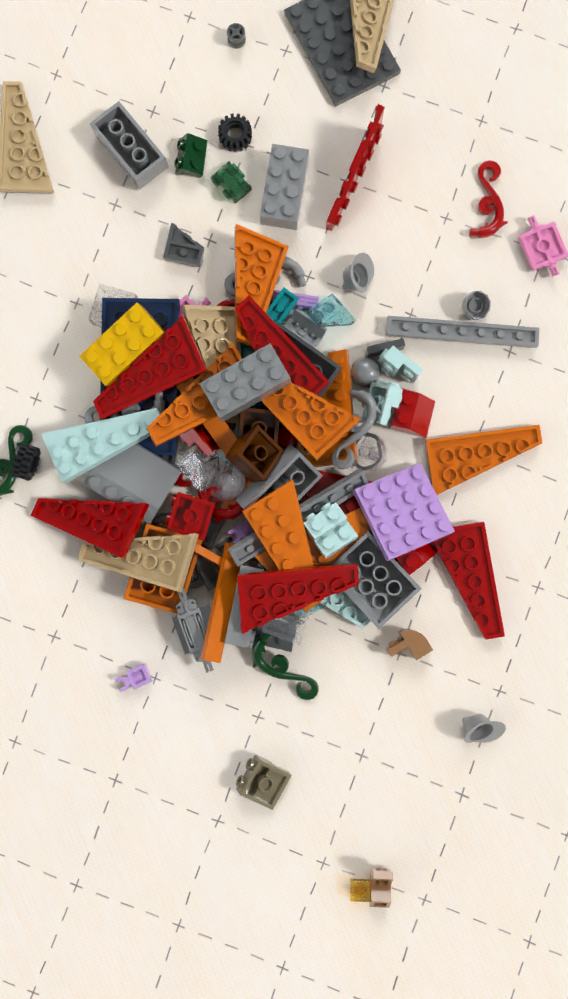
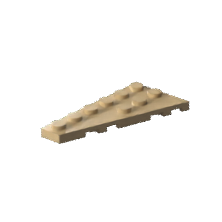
M350 0L357 67L371 73L375 72L394 0Z
M3 81L0 123V192L54 193L22 82Z
M181 306L206 368L232 342L241 355V342L236 341L235 307ZM240 413L231 417L225 422L239 423Z
M199 534L134 538L125 559L84 541L78 561L182 592Z

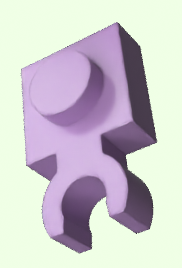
M245 521L234 526V529L226 532L225 536H233L234 540L230 543L236 544L254 533V530L249 522Z
M145 663L126 671L128 677L120 676L115 679V682L121 680L125 683V686L119 689L120 692L127 690L129 685L136 689L152 682Z

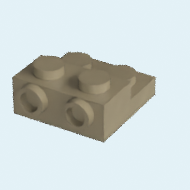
M255 754L253 758L248 759L246 763L247 770L244 775L238 777L236 790L241 796L273 810L292 775L290 772L275 766L271 761Z

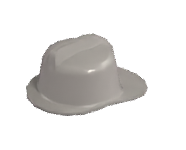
M364 252L359 253L352 264L345 268L343 271V289L360 293L366 292L374 276V264L368 254Z
M475 714L462 719L465 732L464 741L466 743L491 742L501 737L506 730L505 724L498 721H490L483 714Z

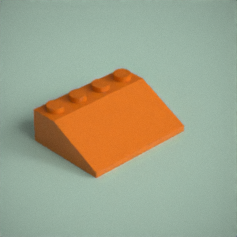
M145 523L141 537L183 534ZM197 539V544L201 546L203 540ZM193 553L183 587L186 594L198 557L196 553ZM129 577L123 596L125 600L178 614L176 605L181 602L177 591Z

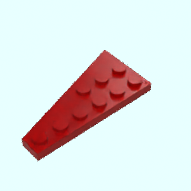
M380 104L375 109L374 122L370 121L367 127L366 139H362L349 168L347 177L349 180L348 182L344 180L339 193L340 198H336L327 218L326 229L333 231L335 226H339L342 219L340 214L343 209H347L350 203L348 198L357 189L358 183L356 181L359 176H363L367 160H371L375 144L378 145L380 142L381 132L384 128L382 119L385 109Z
M250 295L235 308L253 350L256 352L271 343L289 374L291 383L315 395L320 393L330 383Z

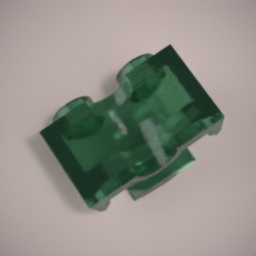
M230 161L225 163L210 177L216 187L221 186L224 189L222 191L224 196L235 204L252 191L251 185L244 180L245 175L234 163L231 165Z

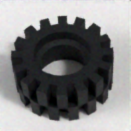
M234 113L230 114L231 118L226 115L225 121L223 119L220 121L221 125L218 126L219 139L224 148L227 147L228 151L233 149L234 152H237V149H239L241 152L243 147L247 148L248 143H251L252 128L249 120L246 121L245 116L240 118V114L237 113V116L234 117ZM235 127L240 128L242 135L239 138H231L228 135L229 130Z
M24 443L20 446V449L17 450V455L14 457L15 461L12 463L13 476L27 481L32 479L41 458L39 457L41 455L39 448Z

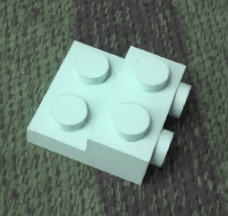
M394 346L389 350L386 348L377 361L382 367L381 370L386 375L395 377L400 372L401 377L407 382L411 381L414 383L423 371L420 366Z
M379 380L378 383L372 382L370 384L368 393L374 397L378 408L382 412L381 414L377 413L375 423L387 426L391 416V407L398 408L402 400L403 389L399 388L400 384ZM366 405L362 415L363 420L367 417Z
M336 502L332 505L331 503L325 504L320 509V513L317 515L312 513L304 519L305 532L325 559L358 538L357 533L347 521V516Z

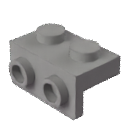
M295 309L291 318L283 325L314 348L321 342L327 331V328L299 309Z

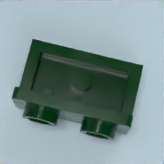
M186 133L182 138H179L177 142L178 156L174 163L176 167L175 174L180 175L184 172L198 178L203 176L208 140L190 133Z

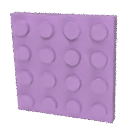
M421 463L353 490L354 496L386 562L455 532Z

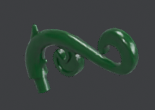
M17 425L9 432L8 448L10 461L0 459V477L7 475L4 472V468L9 469V474L0 485V496L14 493V490H11L17 478L12 474V463L15 461L14 457L16 455L14 436L17 433L24 435L23 441L16 443L18 447L23 443L29 445L33 440L32 431L25 425Z
M265 630L261 636L255 639L252 645V667L258 666L260 670L274 678L309 683L311 689L305 691L301 687L302 683L298 682L296 693L303 700L314 699L319 691L317 682L308 676L286 672L289 668V661L284 655H275L271 660V666L264 660L262 652L266 653V641L271 636Z

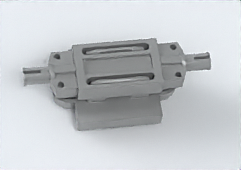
M184 588L182 593L177 592L181 601L176 605L179 616L173 617L172 620L185 655L193 653L196 662H203L207 673L214 670L211 661L201 660L200 658L211 609L209 604L198 608L195 599H188Z

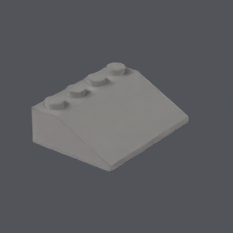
M135 444L91 469L83 485L112 502L149 504L143 521L150 524L182 470L141 445Z
M368 531L332 564L357 563L359 585L349 588L344 592L378 629L422 589L395 559L386 562L376 539Z

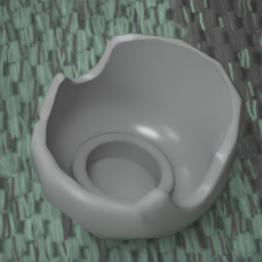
M482 291L470 292L462 302L464 314L472 320L485 318L491 307L488 295Z
M363 357L354 361L351 375L357 386L370 388L372 382L377 383L380 377V369L375 360L370 357Z

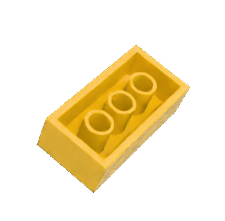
M136 303L79 357L105 386H109L145 350L161 338L165 331L142 305Z

